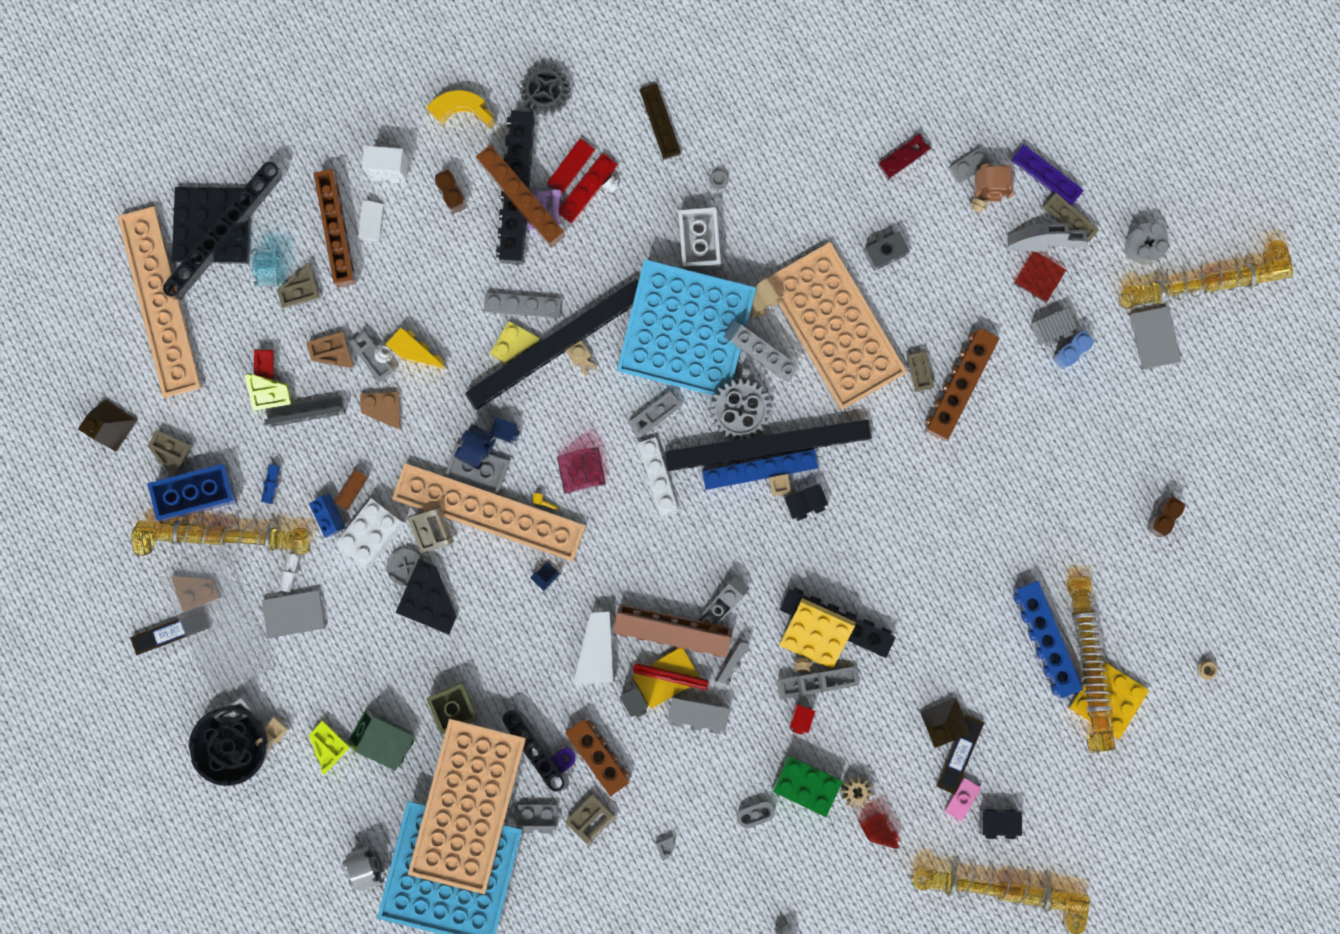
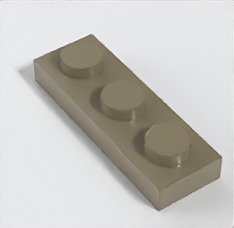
M1057 193L1043 207L1059 223H1068L1069 230L1086 231L1087 243L1099 231L1096 226Z

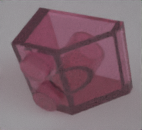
M599 447L579 449L557 456L564 494L606 485Z

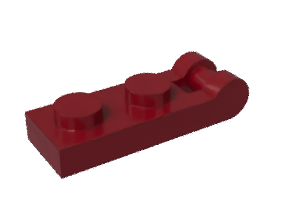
M921 133L878 163V167L888 180L932 149L929 144L925 143ZM916 144L920 148L918 152H916L913 148V146H915Z

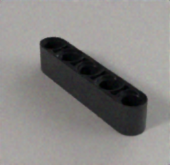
M519 710L505 712L503 723L511 734L522 737V731L524 729L527 730L528 738L525 740L523 752L549 789L554 792L565 790L569 786L568 776L525 715ZM512 714H515L517 716V722L515 724H513L510 719ZM535 745L539 747V754L537 756L533 754V747ZM546 761H548L551 765V768L548 772L544 769V763ZM557 777L562 780L560 788L555 785Z

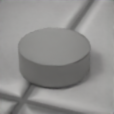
M716 170L711 173L709 183L713 189L722 190L728 184V176L724 171Z

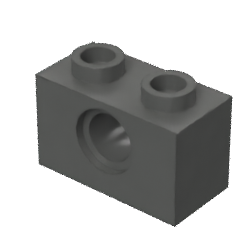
M894 231L889 232L883 236L884 239L878 242L875 239L866 244L867 247L864 253L873 271L909 254L910 250L900 231L894 233ZM888 246L891 252L885 254L882 252L881 247Z
M638 686L620 695V699L630 717L635 715L638 718L647 713L646 709L649 705Z

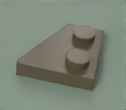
M306 263L304 268L291 276L287 283H284L277 289L283 309L320 299L310 263Z

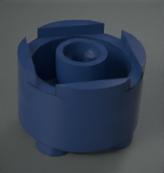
M471 425L469 430L463 433L461 441H463L462 446L457 448L454 457L480 470L485 464L482 460L489 457L494 447L496 435L476 425Z

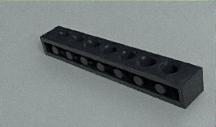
M511 110V116L507 117V128L510 129L509 135L505 137V146H508V153H504V161L511 169L514 166L522 167L521 171L515 174L529 189L535 115L534 112ZM518 129L525 130L524 134L520 136L516 135L515 132ZM517 147L523 148L520 154H515L513 151ZM501 190L503 209L499 211V220H502V226L498 228L500 246L496 248V258H499L500 263L523 265L527 220L518 209H509V205L512 202ZM516 221L517 226L510 229L507 227L509 222ZM508 240L516 241L513 247L506 246Z

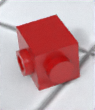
M796 704L789 723V727L793 728L792 732L803 735L804 732L809 733L816 711Z

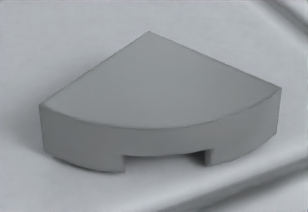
M674 835L655 842L662 861L666 860L674 850Z

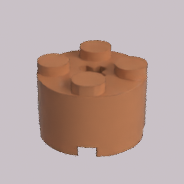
M983 164L981 169L975 172L976 198L979 196L980 200L985 202L1002 201L1001 197L1007 196V199L1014 195L1011 165L992 166L991 164Z

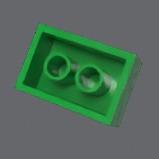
M787 755L773 785L772 792L827 817L843 781L793 756Z

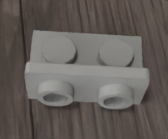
M518 804L517 828L522 829V833L525 834L533 833V830H541L543 834L553 833V830L557 829L558 804Z

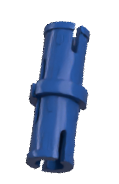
M268 464L260 502L273 504L274 494L279 485L277 481L280 466Z

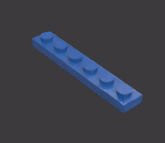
M814 449L702 471L705 490H711L818 469V463Z

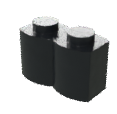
M820 483L784 497L791 518H796L797 521L807 518V513L814 511L817 514L825 511V506L828 505Z

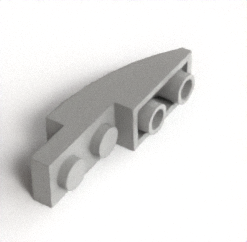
M1068 223L1041 224L1027 227L1008 235L1007 247L1014 251L1027 250L1033 252H1046L1047 245L1086 248L1087 234L1083 230H1069Z

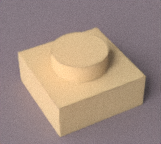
M788 474L769 478L772 497L791 493Z

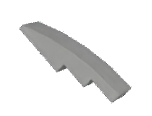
M856 666L777 680L780 699L859 685Z

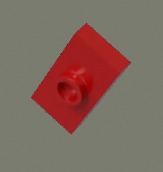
M254 349V375L274 380V349Z

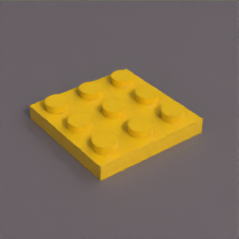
M802 598L779 646L833 669L856 622Z
M1104 663V665L1095 668H1104L1106 671L1095 676L1107 677L1105 681L1098 683L1108 684L1109 686L1098 691H1107L1110 694L1098 699L1111 700L1110 703L1101 706H1112V710L1087 713L1086 707L1108 701H1085V699L1107 693H1084V691L1105 686H1083V684L1104 678H1086L1082 684L1083 690L1077 692L1068 708L1120 740L1148 694L1149 689L1109 664ZM1091 670L1088 675L1102 672L1104 670Z

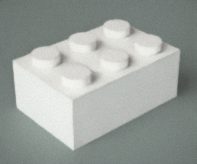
M716 207L678 210L682 269L690 271L719 269L721 267Z
M371 498L335 545L365 568H370L405 522Z

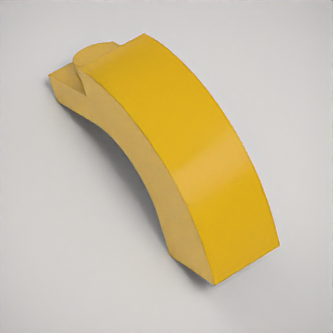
M463 90L446 92L435 98L426 107L428 112L441 125L458 112L474 114L489 129L495 125L494 115L487 108L483 110L487 106L485 100L472 92Z

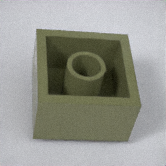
M464 682L426 698L441 735L446 733L449 719L466 723L478 719L477 712Z

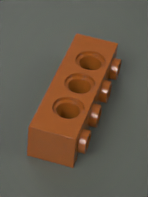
M584 718L567 730L565 734L611 797L630 783L628 778L631 776L624 767L621 769L617 764L619 759L615 753L607 750L605 746L608 744L602 735L597 736L594 731L596 727L590 719L587 721ZM584 735L592 736L593 743L591 745L583 743L582 738ZM602 751L605 756L602 761L595 760L594 752ZM613 767L616 770L615 776L608 777L605 774V769Z

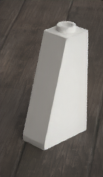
M606 608L594 609V613H590L574 684L614 682L611 614L606 612Z

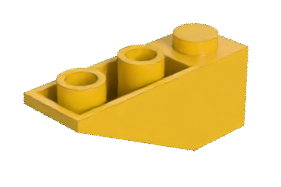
M400 327L386 343L402 360L443 370L446 368L442 364L444 360L437 354L431 355L428 352L430 348L423 341L418 343L414 339L416 335L408 328L405 331Z

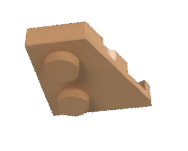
M344 332L306 342L311 361L354 368Z

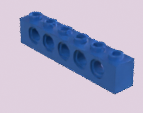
M1034 581L1014 589L1013 599L1016 605H1020L1022 610L1020 616L1030 629L1027 631L1029 638L1036 644L1035 652L1039 660L1042 659L1044 666L1042 669L1045 676L1050 678L1052 683L1050 689L1053 695H1057V698L1062 699L1082 691V685L1039 581ZM1029 599H1033L1036 603L1032 610L1027 606ZM1037 617H1041L1043 620V624L1039 628L1035 625ZM1044 635L1050 637V643L1046 646L1042 643ZM1052 653H1056L1058 656V660L1054 664L1049 659ZM1060 671L1065 673V679L1062 682L1057 679V674Z

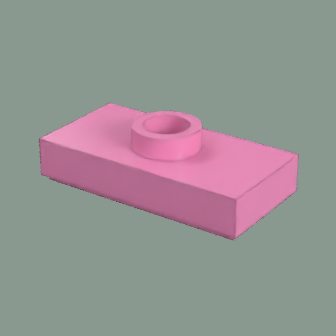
M963 777L944 811L963 821L981 787Z

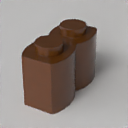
M449 170L436 174L435 182L443 194V199L448 209L453 214L466 209L465 199L458 189V184L453 174Z
M1174 496L1164 499L1157 509V514L1150 519L1147 530L1157 537L1168 535L1174 528L1175 520L1182 515L1185 503Z

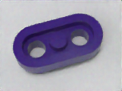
M563 748L554 755V758L565 772L575 763L576 754L570 748ZM565 754L570 756V760L567 762L563 759ZM546 761L544 763V769L548 772V768L551 767V765L548 761Z

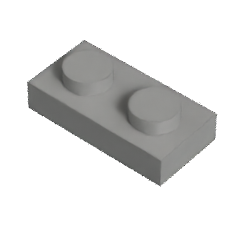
M982 147L952 165L949 171L958 184H961L975 175V172L981 169V165L991 164V161Z
M244 694L223 706L241 708L251 714L255 711V707ZM233 711L232 713L225 714L222 718L219 717L222 713L214 718L221 725L227 722L236 723L247 716Z

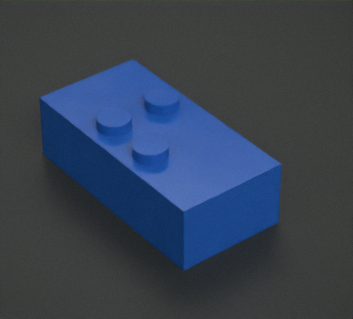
M225 464L147 483L156 521L159 522L237 503L229 469Z

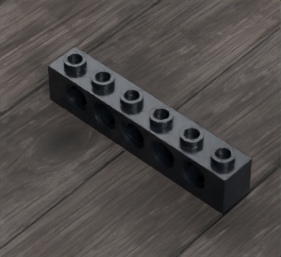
M793 587L792 590H787L779 608L780 611L793 616L797 609V603L802 598L856 622L860 627V632L857 635L851 633L847 641L887 658L896 638L891 635L893 631L884 627L879 630L874 627L875 623L866 619L863 622L857 620V615L846 611L844 614L838 611V606L831 603L826 606L821 603L822 599L813 595L810 598L803 595L804 591ZM871 632H875L878 635V640L875 643H871L868 640V635Z

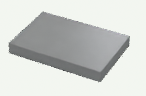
M1169 306L1130 314L1142 370L1181 362Z
M456 442L444 477L499 495L511 461L490 454L489 457L482 460L485 462L483 467L477 470L454 457L457 448L462 446V444Z
M320 590L262 600L267 638L326 628Z

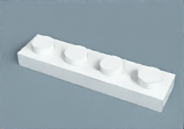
M656 437L638 442L659 515L663 516L678 511Z

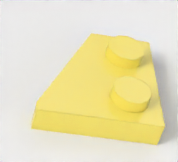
M508 321L490 355L508 364L515 357L523 354L533 345L538 344L541 339Z

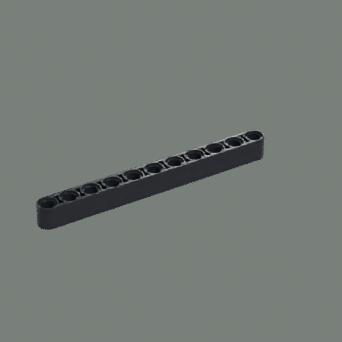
M634 280L469 389L465 396L475 410L480 409L566 352L565 350L580 340H584L631 309L639 281Z
M860 420L670 450L663 453L666 471H675L872 439L870 421Z

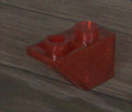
M876 811L858 822L869 842L894 849L900 848L897 843L900 839L895 830L890 831L888 827L890 822L885 813L881 815L879 811Z

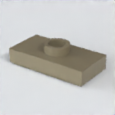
M926 350L907 354L906 357L914 391L919 392L934 388Z

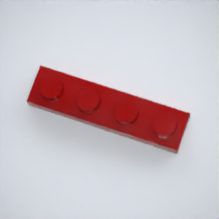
M603 153L560 206L559 215L572 225L602 185L612 175L618 164Z

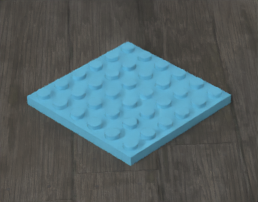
M644 259L617 371L712 396L713 393L719 394L718 386L724 389V382L728 385L731 384L740 354V349L723 336L733 321L746 328L756 287Z
M407 801L377 919L437 934H496L522 829L503 824L486 893L481 894L408 875L426 805Z

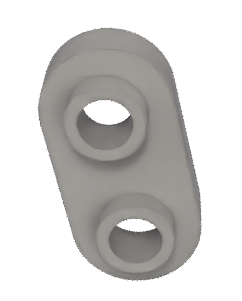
M762 801L742 808L737 814V821L743 828H751L768 822L775 815L774 806L768 801ZM762 808H768V813L762 814ZM745 814L750 815L748 821L743 820Z

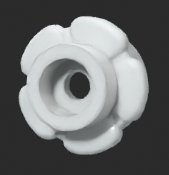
M612 175L602 185L605 188V192L610 191L612 193L619 186L617 183L619 179Z
M378 345L377 349L374 350V357L378 362L385 363L392 359V350L388 346Z

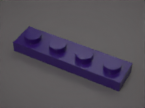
M1024 144L1011 159L1014 164L1052 193L1059 194L1071 206L1084 191Z

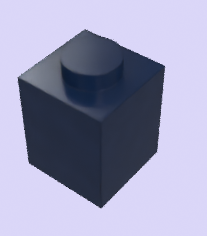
M496 417L490 433L496 435V439L513 444L514 441L517 442L521 431L518 430V425Z

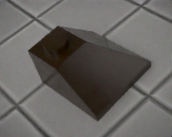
M105 399L87 414L78 430L117 452L138 420Z
M957 698L920 711L934 748L971 734Z

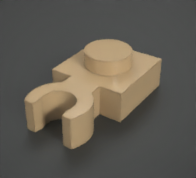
M581 340L565 350L575 367L582 366V373L585 376H588L586 367L591 366L594 371L596 370L595 364L588 361L592 356Z
M276 716L264 728L268 739V751L272 747V742L275 745L278 744L290 730ZM262 738L256 741V746H258L260 742H262Z

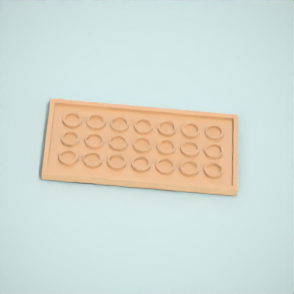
M831 242L769 276L772 277L784 295L780 298L779 307L840 411L907 374L901 360Z
M449 719L408 875L481 894L486 893L526 738Z

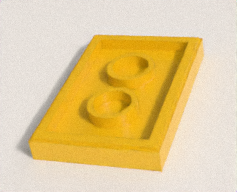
M678 648L649 665L699 677L684 649ZM632 675L651 709L690 687L644 675Z

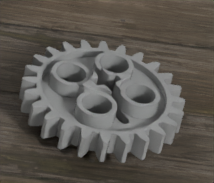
M739 377L738 383H735L731 379L730 385L724 382V389L719 386L717 387L720 392L719 394L713 393L716 400H710L714 407H710L709 410L715 413L710 418L717 419L713 424L714 426L720 425L718 431L722 432L725 430L724 435L726 437L731 433L732 439H735L736 435L742 439L745 434L747 438H750L751 432L755 436L757 435L756 429L763 431L761 424H768L765 417H771L767 411L772 410V407L766 404L770 403L771 400L770 398H765L768 393L766 391L761 392L763 389L761 385L756 388V381L750 384L749 378H747L743 383L741 377ZM736 393L738 394V399L734 402L729 401V396ZM750 398L757 399L756 404L753 406L747 405V401ZM724 404H729L737 408H740V406L742 405L744 409L751 411L755 410L757 411V413L754 414L746 410H741L740 412H738V410L734 407H724ZM726 412L734 413L733 418L730 420L724 419V415ZM751 416L752 421L749 424L742 423L744 417Z

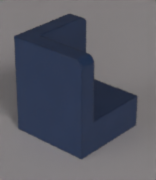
M546 562L530 578L543 591H546L561 574L549 562Z

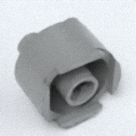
M1141 224L1128 235L1125 242V252L1129 259L1140 265L1152 264L1168 250V235L1160 224Z
M372 845L348 853L346 859L342 861L344 870L348 872L350 878L349 885L352 890L362 891L384 882L385 877L381 878V873L384 872L383 863L378 852L371 850L373 848Z

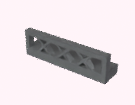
M337 395L266 408L267 419H264V422L268 427H276L344 415L343 396Z

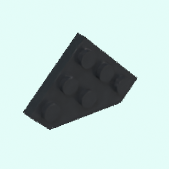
M418 559L395 613L449 635L457 618L437 567Z

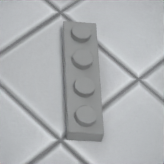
M485 293L484 312L560 318L561 298Z

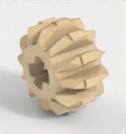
M860 775L856 776V781L850 776V784L843 781L847 788H840L842 793H846L841 796V799H848L846 802L847 806H850L853 802L854 809H857L858 803L864 808L863 801L865 800L867 803H870L871 800L867 796L874 795L873 792L867 791L873 786L871 784L866 785L868 782L866 778L861 781ZM860 787L861 795L854 797L853 789Z

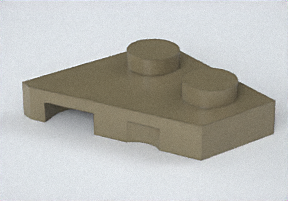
M155 430L148 448L155 454L160 464L165 467L170 477L179 474L192 446L159 430Z

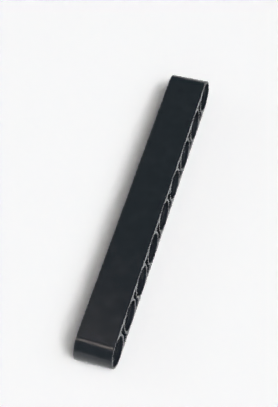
M266 162L261 166L163 285V291L167 296L174 300H179L185 296L282 178V171L275 163ZM271 169H276L274 175L268 176V172ZM263 183V188L256 191L257 185ZM247 198H251L250 204L244 205V201ZM238 212L239 217L236 220H232V215ZM223 227H227L226 233L220 235V230ZM214 242V247L208 250V244ZM202 256L201 263L195 264L196 258ZM186 271H190V276L187 279H183V274ZM177 286V292L171 294L172 287Z

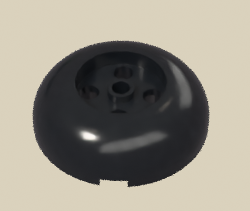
M223 707L210 711L196 723L189 739L191 762L198 774L213 784L231 786L243 783L260 770L266 759L268 751L266 731L261 722L244 709ZM233 711L247 716L236 723L227 722L221 725L214 718L220 713L222 714L219 717L222 718L225 714L232 713ZM226 728L232 731L230 736L225 735ZM243 738H246L248 741L246 747L241 745ZM262 738V742H260V744L256 746V741ZM230 742L233 743V749L229 747ZM216 744L220 745L221 751L219 753L215 752L214 746ZM232 755L237 756L236 763L230 761Z

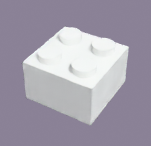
M364 146L362 169L371 180L382 181V179H389L393 183L406 181L408 158L403 149Z

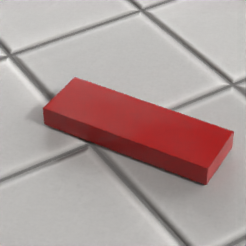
M579 139L546 184L553 190L562 191L563 195L594 154L595 149L582 139Z

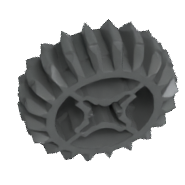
M546 64L543 66L544 69H540V66L537 65V71L530 69L531 75L525 74L526 80H521V85L524 86L520 88V92L523 93L521 99L525 100V106H530L529 110L531 112L536 109L537 115L541 111H543L544 116H547V111L554 115V109L560 112V105L566 107L564 100L570 99L568 93H571V88L568 87L570 82L566 80V74L561 75V69L555 71L553 65L548 69ZM547 77L552 79L549 81H544L542 78ZM536 82L538 88L534 91L533 95H530L531 87ZM560 85V93L558 97L555 99L553 92L556 90V87ZM542 87L549 90V94L542 91ZM546 99L549 103H540L537 100Z

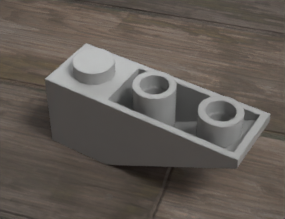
M735 576L697 620L719 625L750 588Z

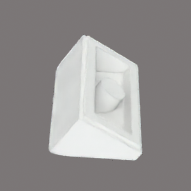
M367 200L362 201L358 234L361 240L380 241L384 204Z

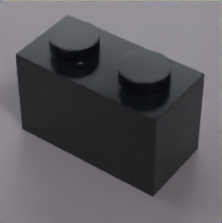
M979 809V833L985 836L986 839H997V836H1005V839H1016V836H1022V812L1020 810Z

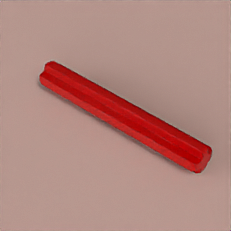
M639 663L634 664L633 673L703 690H707L709 680Z

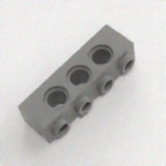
M733 321L723 336L787 382L791 380L800 367L735 321Z

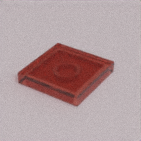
M1032 252L1013 284L1047 303L1065 274L1066 269L1038 252Z

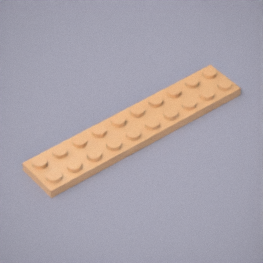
M153 206L117 216L163 398H168L201 389L180 300L170 298L163 291L164 283L173 272L157 209ZM176 286L171 289V294L177 292Z
M404 463L392 497L395 501L424 511L440 506L442 517L572 562L575 559L586 525L406 463Z

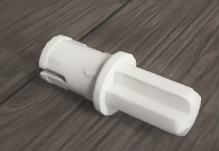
M289 553L285 570L281 571L283 574L278 589L291 592L293 579L297 575L295 570L299 558L298 554Z

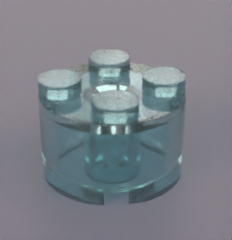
M253 248L252 272L253 276H256L254 286L268 287L283 284V272L279 269V265H283V257L280 250H277V248Z

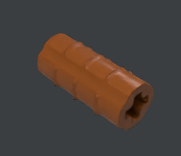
M353 469L334 502L349 510L368 477Z

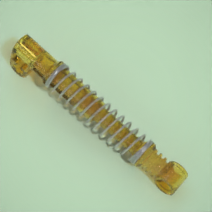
M1089 576L1068 577L1067 589L1069 595L1074 597L1072 598V602H1074L1072 606L1075 607L1071 614L1072 620L1078 622L1073 623V625H1079V630L1074 632H1080L1081 637L1075 640H1081L1082 645L1077 646V648L1082 647L1083 653H1078L1077 655H1084V660L1079 661V663H1083V668L1080 670L1083 671L1084 676L1081 678L1085 680L1083 686H1086V691L1084 693H1087L1088 698L1085 701H1088L1089 705L1086 708L1087 714L1091 718L1093 729L1092 733L1087 734V747L1090 753L1114 751L1116 746L1111 721L1112 706H1109L1111 700L1107 697L1110 693L1106 691L1109 685L1105 684L1107 677L1104 676V672L1106 670L1102 667L1105 662L1098 660L1103 657L1102 653H1097L1102 647L1096 645L1101 639L1095 638L1100 632L1093 630L1099 624L1092 622L1097 619V613L1093 606H1090L1092 601H1089L1091 596H1088L1092 592L1091 580Z

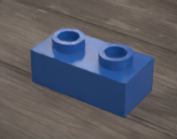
M330 494L320 496L309 503L324 538L333 536L346 528Z

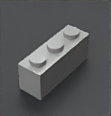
M672 697L668 721L671 722V725L683 727V724L691 725L690 729L702 731V728H708L710 733L721 734V731L726 732L730 708Z

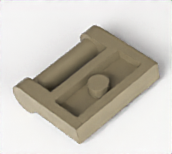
M440 506L410 515L407 518L421 553L454 542L441 515L442 509ZM431 516L435 518L443 538L441 540H438L429 518Z
M592 793L565 823L588 846H591L594 843L593 840L611 822H614L617 817ZM603 813L606 817L587 835L584 830Z

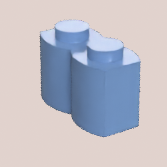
M1082 331L1071 338L1068 344L1054 355L1053 361L1061 369H1065L1074 364L1081 354L1088 351L1095 340L1086 331Z

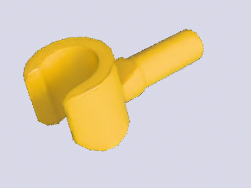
M533 494L532 501L534 504L557 510L558 506L543 501V494Z

